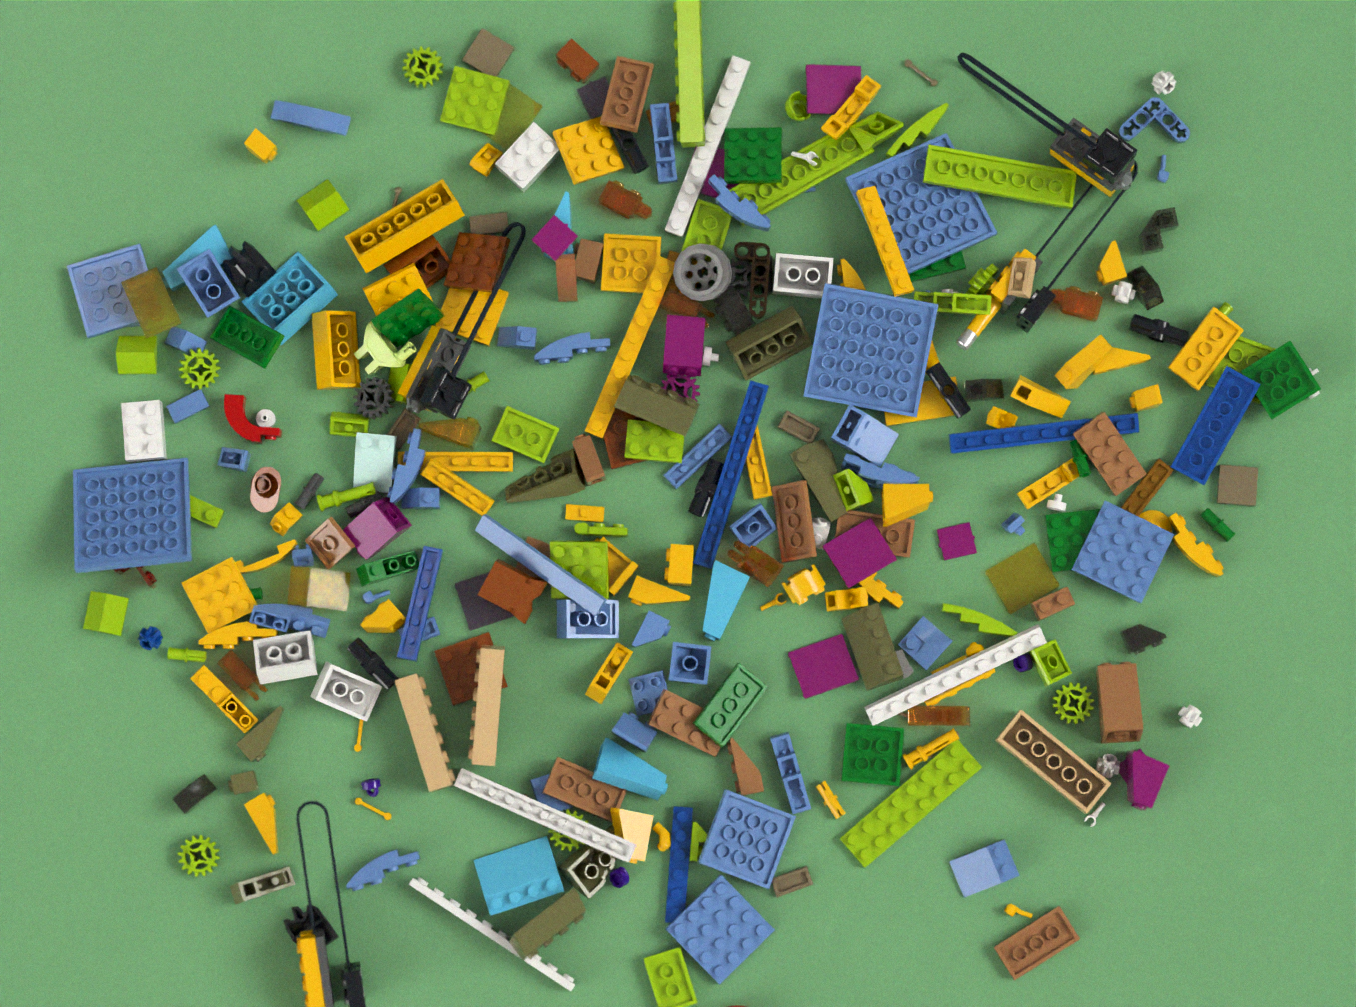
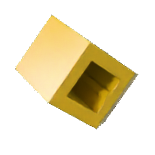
M388 599L380 603L376 611L367 615L360 625L367 633H394L405 623L406 618Z

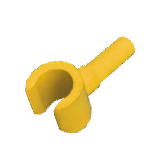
M779 593L775 596L774 600L760 606L761 611L771 606H782L785 604L786 601L782 603L778 601V597L783 595V593Z
M1008 904L1004 909V912L1012 917L1016 912L1028 918H1032L1033 915L1013 904Z

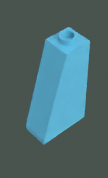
M216 225L205 232L163 271L164 277L162 281L166 288L170 287L174 292L186 286L177 268L208 249L211 250L221 268L223 267L224 260L232 259L228 252L229 249Z
M716 560L713 564L702 631L706 633L704 637L714 642L716 639H721L750 576Z
M605 737L600 746L592 779L657 801L661 794L665 795L668 784L665 783L667 775Z

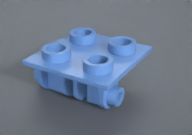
M663 670L629 679L637 716L652 713L663 689L668 690Z

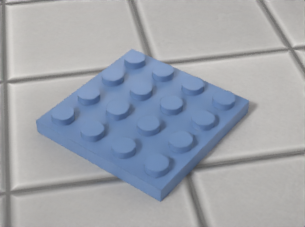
M141 244L67 266L88 339L162 316Z
M1104 501L1071 570L1141 604L1174 534L1112 503Z
M725 789L698 863L769 889L796 816Z
M721 874L665 928L719 985L775 930Z

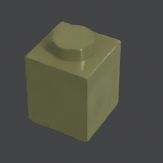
M255 771L231 775V780L228 781L230 792L234 791V795L259 790Z

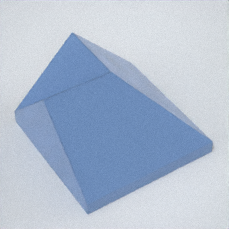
M673 642L669 681L707 685L712 646Z

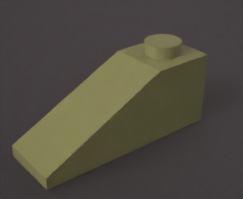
M282 706L274 710L236 744L251 762L255 760L259 762L267 755L265 751L270 746L285 710Z
M290 866L238 882L231 885L230 889L236 905L293 886L295 882Z

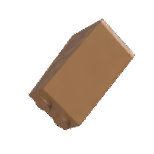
M1121 662L1117 665L1102 663L1100 666H1097L1096 670L1101 744L1138 742L1141 739L1144 728L1136 663Z

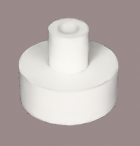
M705 346L702 365L710 366V361L718 362L719 354L712 353V347Z
M263 409L258 412L256 422L260 427H273L276 417L272 411Z
M1055 494L1054 500H1048L1046 508L1065 512L1067 504L1061 502L1063 495Z

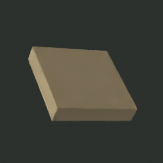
M482 28L462 61L481 73L498 77L515 48Z
M1219 465L1217 503L1256 506L1258 468Z

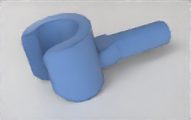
M1166 155L1161 157V167L1157 175V179L1166 183L1170 172L1164 171Z
M387 590L375 595L368 591L363 594L362 598L365 603L371 604L376 599L390 595V591Z

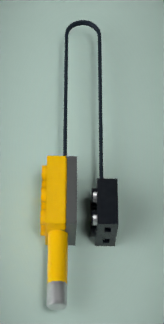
M1136 161L1134 164L1135 173L1132 177V182L1138 173V165ZM1090 184V186L1087 188L1084 194L1080 197L1077 203L1073 206L1070 212L1066 215V217L1059 224V226L1052 233V235L1049 237V239L1045 242V244L1042 246V248L1036 255H1033L1027 249H1024L1021 253L1017 251L1014 257L1032 258L1036 262V273L1043 263V261H1041L1038 258V256L1045 249L1048 243L1052 240L1055 234L1059 231V229L1069 218L1072 212L1076 209L1079 203L1083 200L1086 194L1090 191L1093 185ZM1126 190L1120 192L1048 287L1044 286L1041 291L1037 289L1027 302L1030 305L1025 304L1016 316L1019 319L1016 325L1026 333L1031 330L1056 297L1049 290ZM1013 258L1008 264L1010 268L1006 266L997 278L999 282L995 280L986 292V295H992L990 315H976L956 340V344L963 350H968L998 311L1004 315L1017 298L1016 296L1008 295Z

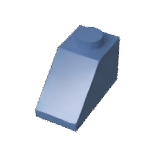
M521 326L499 327L497 346L535 350L537 328Z
M409 489L402 497V509H440V489Z
M648 611L632 646L636 648L660 640L663 635L667 636L671 628L668 625L670 621Z

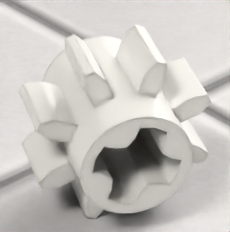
M1163 70L1156 73L1151 83L1154 86L1153 90L1158 94L1162 92L1164 95L1172 92L1176 83L1173 79L1174 75L1169 71L1165 73Z
M1120 281L1118 285L1113 286L1111 295L1115 296L1114 300L1116 302L1128 304L1129 300L1133 301L1136 290H1132V284Z
M1189 704L1187 708L1184 706L1179 711L1178 715L1181 716L1179 721L1188 728H1192L1193 725L1197 727L1203 719L1199 717L1202 712Z
M1105 754L1103 758L1098 757L1096 771H1099V774L1105 778H1111L1113 774L1118 775L1120 761H1117L1116 756Z

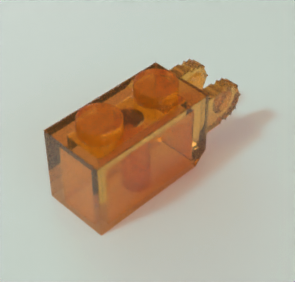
M608 181L598 199L599 204L627 219L634 218L635 215L646 219L652 216L651 207L643 203V198L640 197L641 194L634 189L629 191L623 188L624 184L619 181Z
M1076 286L1066 287L1064 291L1051 289V292L1056 295L1053 302L1061 304L1060 310L1062 313L1096 322L1103 301V297L1099 296V293L1094 291L1082 292L1081 288Z
M668 287L660 302V308L677 316L698 317L700 312L709 318H714L715 316L713 312L702 307V304ZM705 321V328L708 329L709 324Z
M735 541L733 543L734 547L744 555L742 556L734 550H729L728 556L738 563L737 566L766 587H769L775 581L784 565L756 546L751 545L748 547L740 541Z
M230 650L217 662L236 684L255 701L259 697L250 689L254 683L258 685L261 691L266 692L268 690L263 684H260L258 676L233 650Z

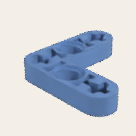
M1157 97L1149 99L1122 124L1118 131L1120 138L1124 141H1130L1150 122L1155 120L1177 143H1184L1190 136L1189 128ZM1151 103H1158L1159 110L1154 109L1149 115L1146 111L1151 108ZM1139 114L1144 115L1146 123H1137L1136 116ZM1164 116H1171L1173 123L1171 125L1164 124ZM1133 123L1135 127L1130 132L1131 136L1128 134L1125 136L1123 128L1129 129ZM1176 123H1178L1179 125L1176 128L1179 131H1185V138H1183L1182 136L1178 138V131L1175 128L1173 131H1171L1170 129L1173 128Z

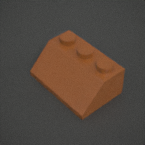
M431 235L391 259L384 267L389 274H392L414 263L426 288H429L447 275L451 260L439 242Z

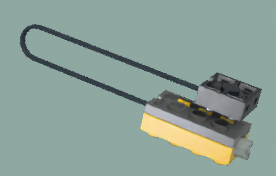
M960 53L958 55V62L965 70L1058 135L1050 146L1049 154L1109 197L1116 190H1128L1132 183L1131 171L1135 164L1133 159L1137 155L1136 148L1107 128L1099 136L1074 117L1068 124L971 55L967 53ZM963 58L976 65L1062 126L1064 133L971 68Z
M520 222L510 224L501 235L506 237L514 227H521L520 237L467 342L455 337L479 291L472 292L452 333L446 329L431 326L398 391V394L406 398V409L408 411L418 414L423 410L436 414L439 412L455 420L472 387L471 384L456 376L471 348V343L524 241L526 229Z
M308 801L299 807L296 815L312 930L301 931L300 937L297 938L298 954L302 953L299 961L301 973L305 972V975L302 976L303 991L308 993L305 995L306 1007H334L324 928L315 930L299 821L301 810L307 805L316 804L324 810L326 815L347 962L344 964L345 969L341 970L342 985L347 987V989H344L345 1005H349V1007H365L360 961L349 962L329 815L322 803Z

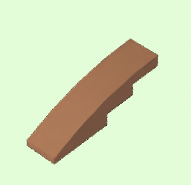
M562 254L556 260L558 301H578L575 254Z

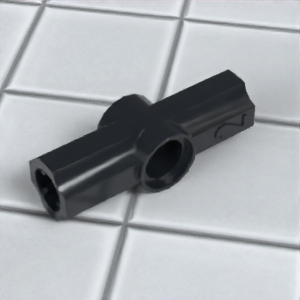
M610 127L633 173H640L647 169L649 166L631 131ZM630 141L634 144V146L630 149H626L623 146L624 143Z
M1134 314L1129 328L1131 331L1148 336L1151 340L1161 343L1167 342L1179 347L1185 345L1189 336L1188 331L1170 326V323L1160 319L1153 320L1138 314Z
M940 362L926 370L927 375L939 391L940 397L945 400L957 419L971 411V408L959 392L957 385L951 380ZM946 386L952 387L953 394L946 395L943 388Z
M709 458L704 473L697 483L694 491L695 495L688 512L702 518L704 517L709 502L715 494L717 482L724 466L723 463Z
M359 637L347 648L361 663L360 665L371 676H374L386 690L395 684V680L399 679L385 665L381 657L375 651H372Z

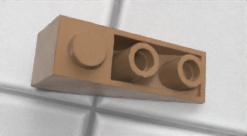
M730 738L727 748L729 755L733 754L734 762H731L732 773L737 774L738 781H734L736 792H740L742 796L764 792L760 771L736 741Z

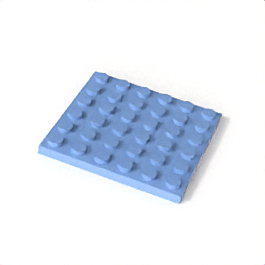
M947 133L845 178L864 219L865 216L856 192L860 189L876 186L908 274L997 235V231L977 192L922 183L927 146L935 145L955 149Z
M825 283L803 396L917 418L938 304Z
M188 458L73 470L74 569L76 573L192 561Z

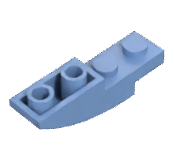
M714 174L709 178L708 183L719 194L715 202L726 213L752 228L766 232L771 229L770 219L765 214L761 215L757 211L758 206L754 201H748L745 197L739 202V196L733 190L730 192L726 188L727 183L722 177L719 176L717 178Z
M590 332L571 335L559 339L534 355V360L539 362V365L550 364V361L558 360V363H567L569 359H573V351H576V354L588 353V350L606 352L607 348H610V338L591 339Z
M414 428L413 433L409 432L407 443L410 444L409 451H405L403 462L406 465L398 464L397 468L393 469L391 479L394 480L393 487H389L387 496L392 504H396L410 489L423 464L426 451L419 449L422 430Z
M846 453L841 468L845 470L850 469L857 474L868 486L882 489L883 484H917L920 479L914 473L901 470L894 464L884 462L883 467L880 468L875 463L866 462L858 456Z
M261 604L254 605L249 622L286 633L288 628L301 632L311 631L312 635L325 638L331 619L313 615V609L302 606Z
M394 850L377 857L361 868L346 885L347 889L352 888L353 891L363 889V884L369 882L371 886L382 883V879L386 878L384 870L387 869L389 873L399 870L398 866L406 864V867L418 864L417 860L421 859L419 851L400 856L399 851Z

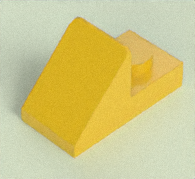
M487 142L471 159L469 165L487 177L503 152Z

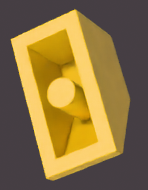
M256 128L244 142L248 151L266 164L277 155L276 145Z
M1116 240L1112 241L1098 266V271H1096L1097 279L1099 282L1102 281L1103 286L1125 280L1127 277Z
M1158 384L1131 393L1132 397H1129L1130 406L1135 409V412L1157 408L1163 403Z

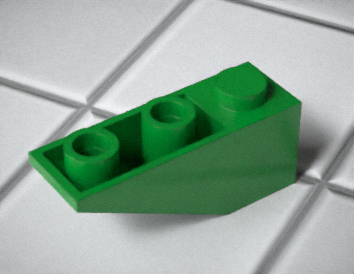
M415 550L365 563L356 568L363 587L417 570L419 561Z

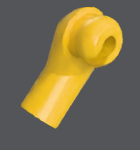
M657 822L652 829L659 835L657 848L664 852L671 845V834Z

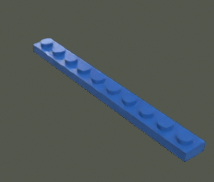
M750 380L693 564L709 569L713 567L769 389L768 385Z
M1138 413L1108 416L1119 434L1139 432ZM1093 418L949 434L950 453L1076 440L1072 433Z

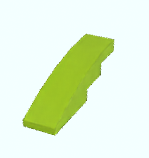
M945 103L910 126L887 151L886 157L891 158L895 156L902 145L909 150L919 135L926 139L948 109L949 104Z
M914 292V300L938 304L937 313L990 315L992 295Z
M942 604L941 612L960 614L959 622L977 624V632L1008 637L1017 634L1016 631L1002 622L983 613L961 606Z

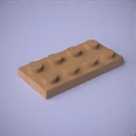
M617 56L600 125L638 132L654 64Z
M1101 412L1072 433L1114 496L1119 495L1147 474L1105 412Z
M807 480L773 486L772 494L782 562L817 557Z
M853 510L847 511V514L837 519L835 538L871 518L893 554L898 557L910 558L915 525L914 519H904L890 526L883 527L882 515Z
M663 689L647 724L714 757L717 756L720 749L718 744L693 724L703 708Z
M557 757L542 793L613 823L610 812L611 807L620 809L627 790L592 779L594 772Z
M1057 906L993 948L1012 978L1016 980L1080 938L1060 906Z

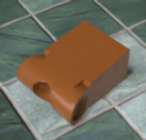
M497 559L478 595L511 612L519 621L526 624L533 611V600L541 596L548 582L541 578L529 576L508 563Z

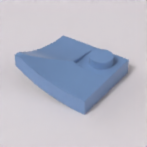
M923 616L899 642L898 646L922 668L927 670L953 641Z

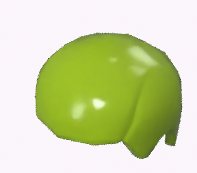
M800 91L792 93L785 102L787 115L796 121H805L811 116L806 111V95L801 94Z

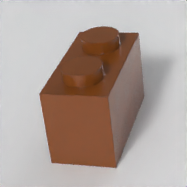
M572 38L556 54L557 64L561 68H567L571 71L570 75L577 82L585 83L599 69V63Z

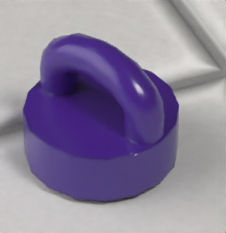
M1028 653L1013 659L1014 667L1019 672L1031 670L1033 667L1032 659Z
M379 778L367 779L361 782L362 790H366L369 796L376 797L378 795V787H381Z
M624 867L616 868L610 872V881L616 888H621L629 883V874Z

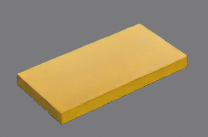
M1212 307L1167 368L1195 390L1199 391L1244 329L1217 308Z
M956 376L950 377L951 380L957 385ZM931 380L923 382L917 418L884 412L886 426L955 416L945 400L940 397L939 391ZM946 386L943 388L946 395L953 394L952 387Z

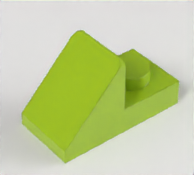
M693 822L689 861H697L702 852V846H699V842L705 843L708 836L697 822Z

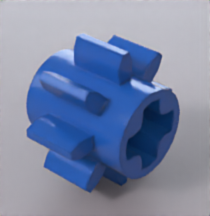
M149 626L148 629L143 627L139 633L138 640H140V645L146 650H151L153 647L158 649L162 643L163 636H161L160 630L156 627Z

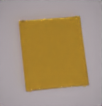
M509 84L496 135L483 134L507 151L527 130L543 106Z
M1035 543L985 571L1009 614L1059 587V583Z

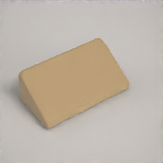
M1013 257L1008 295L1031 298L1036 262L1032 258Z

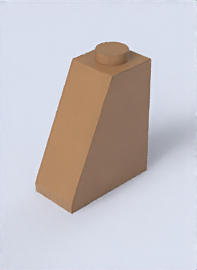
M581 434L574 437L575 440L572 441L587 485L591 486L606 480L590 435Z

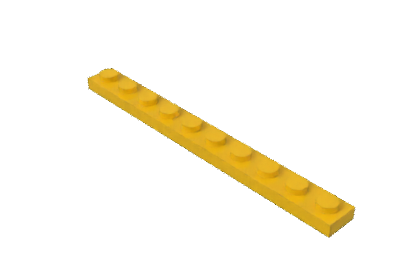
M661 256L658 257L585 432L603 439L615 411V403L626 379L632 371L670 282L675 262Z

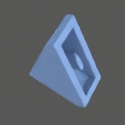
M172 326L164 343L190 354L189 349L196 352L197 347L201 348V352H203L207 341L186 330Z
M222 447L217 465L247 472L251 453L246 450Z

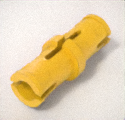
M826 780L815 786L824 799V805L829 807L835 820L846 814L837 800V795L833 794Z

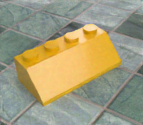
M326 310L312 313L317 390L360 388L359 360L354 355L358 350L356 311Z

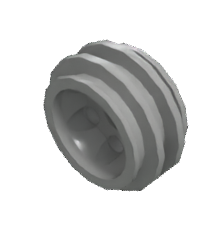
M696 244L689 246L679 254L674 264L673 275L675 284L682 294L692 300L708 301L716 299L726 291L731 282L732 268L730 260L724 251L714 245ZM707 255L711 257L709 263L705 261ZM694 258L698 261L696 265L691 263ZM703 269H707V270H708V275H707V276H706V275H704V276L702 275V270H703ZM688 271H691L693 274L690 279L688 278ZM712 280H714L715 283H714V285L711 287V286L709 285V282L712 281ZM697 282H700L702 285L699 290L695 287Z

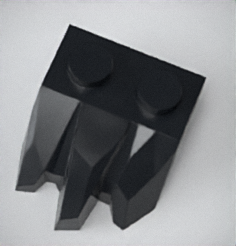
M244 241L242 250H238L233 246L230 247L228 252L232 259L224 260L223 267L228 276L249 297L277 272L253 245Z
M307 905L305 913L298 906L291 907L294 920H283L286 931L296 945L301 931L312 930L309 905ZM312 905L315 930L324 928L327 946L339 938V936L319 908Z

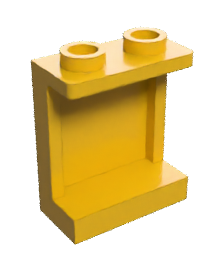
M602 537L601 539L597 538L595 541H607V540H606L605 537ZM607 541L609 593L615 596L639 566Z

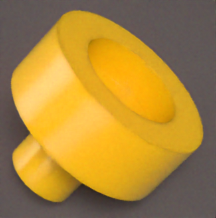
M972 642L965 651L966 657L968 658L985 649L982 645Z

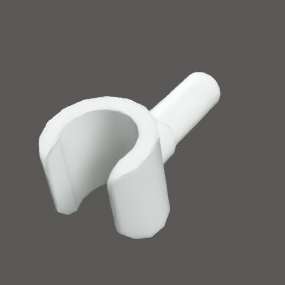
M794 151L791 153V156L805 159L812 166L817 165L812 159L819 157L812 151L807 154Z
M1103 802L1092 814L1085 817V822L1089 817L1094 819L1090 827L1096 824V817L1105 807Z

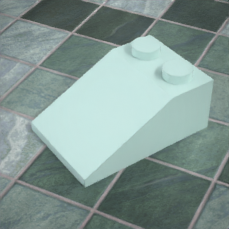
M357 432L353 488L373 482L376 491L388 493L389 487H392L393 479L391 478L394 469L397 436Z

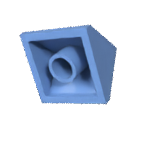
M759 503L730 525L729 529L748 552L774 532L777 527L762 504Z

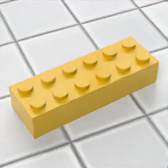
M441 179L346 235L344 238L367 274L465 216L445 181Z

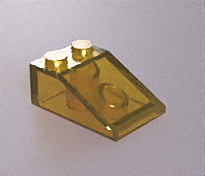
M157 267L121 282L146 339L181 324V320Z
M467 417V419L456 418L455 420L420 422L418 424V428L425 433L472 450L475 449L482 430L478 420Z
M291 566L287 604L307 608L347 611L351 573Z

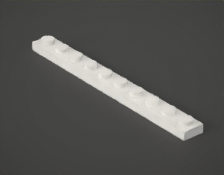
M736 56L731 58L705 125V146L696 148L665 227V231L682 238L685 234L749 70L750 61Z
M1037 624L865 706V711L871 724L874 726L1047 643L1040 626Z
M461 768L454 786L628 863L636 848L634 843Z
M418 877V879L413 878L411 880L410 886L521 958L509 943L508 938L510 936L501 930L497 933L492 929L493 925L486 920L480 922L476 919L477 915L469 909L465 912L459 908L460 903L452 898L450 901L443 897L445 893L439 889H430L427 887L428 882ZM539 955L532 959L526 958L524 960L569 991H572L576 985L573 983L574 979L568 974L564 973L562 976L556 972L558 970L557 967L549 962L547 965L541 962L542 957Z

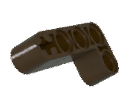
M739 242L734 247L736 259L743 262H752L749 313L754 319H761L766 315L770 248L765 243ZM740 247L747 248L748 253L745 256H740L737 253ZM763 248L767 251V255L759 257L756 254L757 250ZM758 267L766 270L763 276L755 274V270ZM755 287H763L764 293L756 295L754 293ZM756 300H760V309H763L759 314L752 310L756 308Z

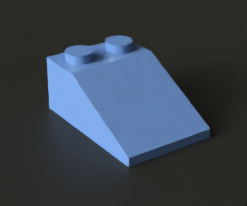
M210 249L177 268L207 318L241 298Z
M557 600V638H619V600H606L597 616H594L573 600Z
M629 711L628 714L623 713L614 726L612 733L646 752L657 731H655L654 727L648 725L647 721L645 724L638 721L639 717Z
M1005 839L949 861L963 897L1020 876Z

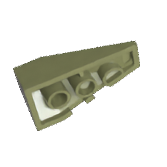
M824 439L806 444L791 453V461L803 480H807V486L830 522L832 523L847 514L833 475L838 473L834 455Z
M574 449L551 458L552 462L543 468L540 465L536 468L534 474L529 477L523 476L506 487L507 503L569 496L584 490V475Z
M613 824L604 830L615 835ZM585 844L557 868L568 883L589 899L604 885L605 878L615 866L614 863L617 857Z

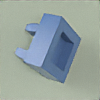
M1015 512L1001 524L1003 529L1009 533L1014 531L1021 536L1025 532V529L1021 526L1025 520Z
M306 544V549H299V546L296 545L295 550H292L294 566H314L312 549L309 545Z

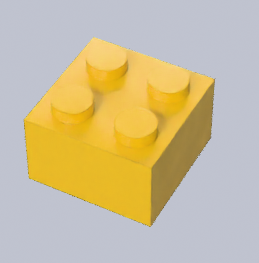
M671 544L670 548H666V561H669V568L665 567L664 580L668 581V585L691 587L694 545Z

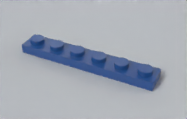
M429 546L423 547L397 657L400 659L417 662L442 559V549Z
M674 806L665 923H671L686 908L693 808Z

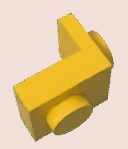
M993 406L987 415L986 424L995 428L1014 427L1018 416Z
M289 502L274 515L270 525L275 532L284 536L303 515Z

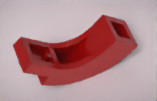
M225 394L224 410L230 426L242 438L256 444H262V437L270 441H276V438H281L282 430L280 428L258 427L248 421L245 414L246 397L244 395Z

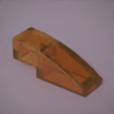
M913 706L908 709V725L970 726V707Z

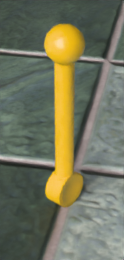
M362 719L359 721L357 744L354 746V750L357 752L362 750L360 745L364 721Z
M359 797L355 799V804L365 806L384 816L386 820L391 819L392 815L390 813H385L363 802Z

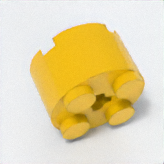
M814 564L810 565L812 569L804 568L787 578L789 581L787 584L784 581L781 583L793 604L801 605L809 600V595H818L825 590L823 586L826 583Z

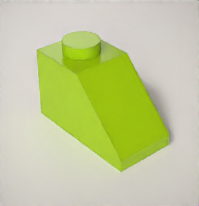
M850 469L833 475L846 511L863 507L874 501L868 484Z

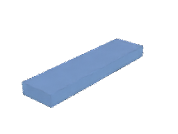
M719 423L682 457V464L676 463L663 476L677 490L709 458L730 441L732 436Z

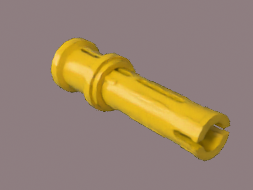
M953 728L924 746L918 745L914 751L902 756L910 770H912L913 766L922 761H927L929 759L928 756L960 738Z

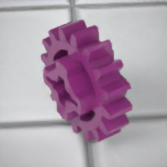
M667 374L668 380L661 381L664 385L661 388L667 390L668 385L675 392V386L679 389L683 388L684 398L688 397L687 391L692 388L691 398L696 403L698 402L695 396H700V393L696 392L700 385H694L697 381L696 378L691 380L688 376L675 375L671 377ZM682 379V380H685V381H687V382H685V383H678L676 380Z

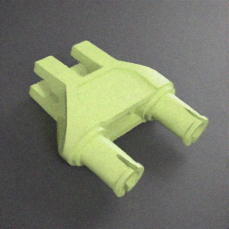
M371 321L365 330L363 346L354 355L357 360L365 359L369 355L373 357L374 360L365 368L368 375H371L372 373H377L383 367H403L406 364V359L415 353L417 349L416 347L412 349L414 344L407 342L398 351L393 343Z

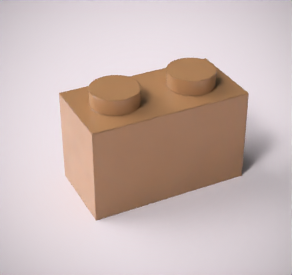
M582 238L580 243H576L574 254H577L575 263L576 278L578 280L595 283L603 251V243Z
M1065 587L1032 602L1030 605L1037 620L1040 621L1075 605V602L1068 587Z

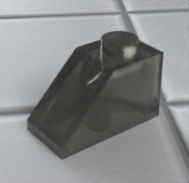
M204 774L177 794L173 801L184 814H188L217 788Z

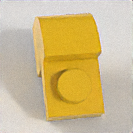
M866 587L825 592L827 612L859 609L868 606Z

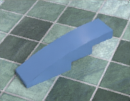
M275 100L271 119L275 121L287 122L316 131L345 136L347 135L351 120L349 116Z
M669 103L650 105L658 184L677 182Z
M789 732L771 736L770 740L792 814L811 809Z

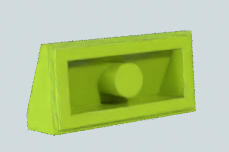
M332 412L329 434L356 437L357 432L368 433L370 418L362 416L363 414Z

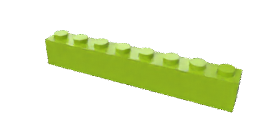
M676 0L677 2H673L674 13H677V20H674V31L677 32V38L674 39L675 50H678V57H675V68H678V75H675L676 87L679 86V93L676 94V105H679V112H676V121L680 123V130H677V142L681 143L682 148L705 146L701 0Z

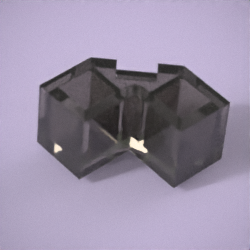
M1175 207L1157 210L1152 215L1138 237L1142 255L1163 250L1161 232L1175 230L1179 226Z

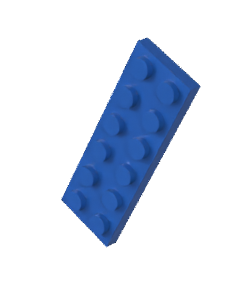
M1226 366L1174 459L1171 468L1205 485L1261 384Z

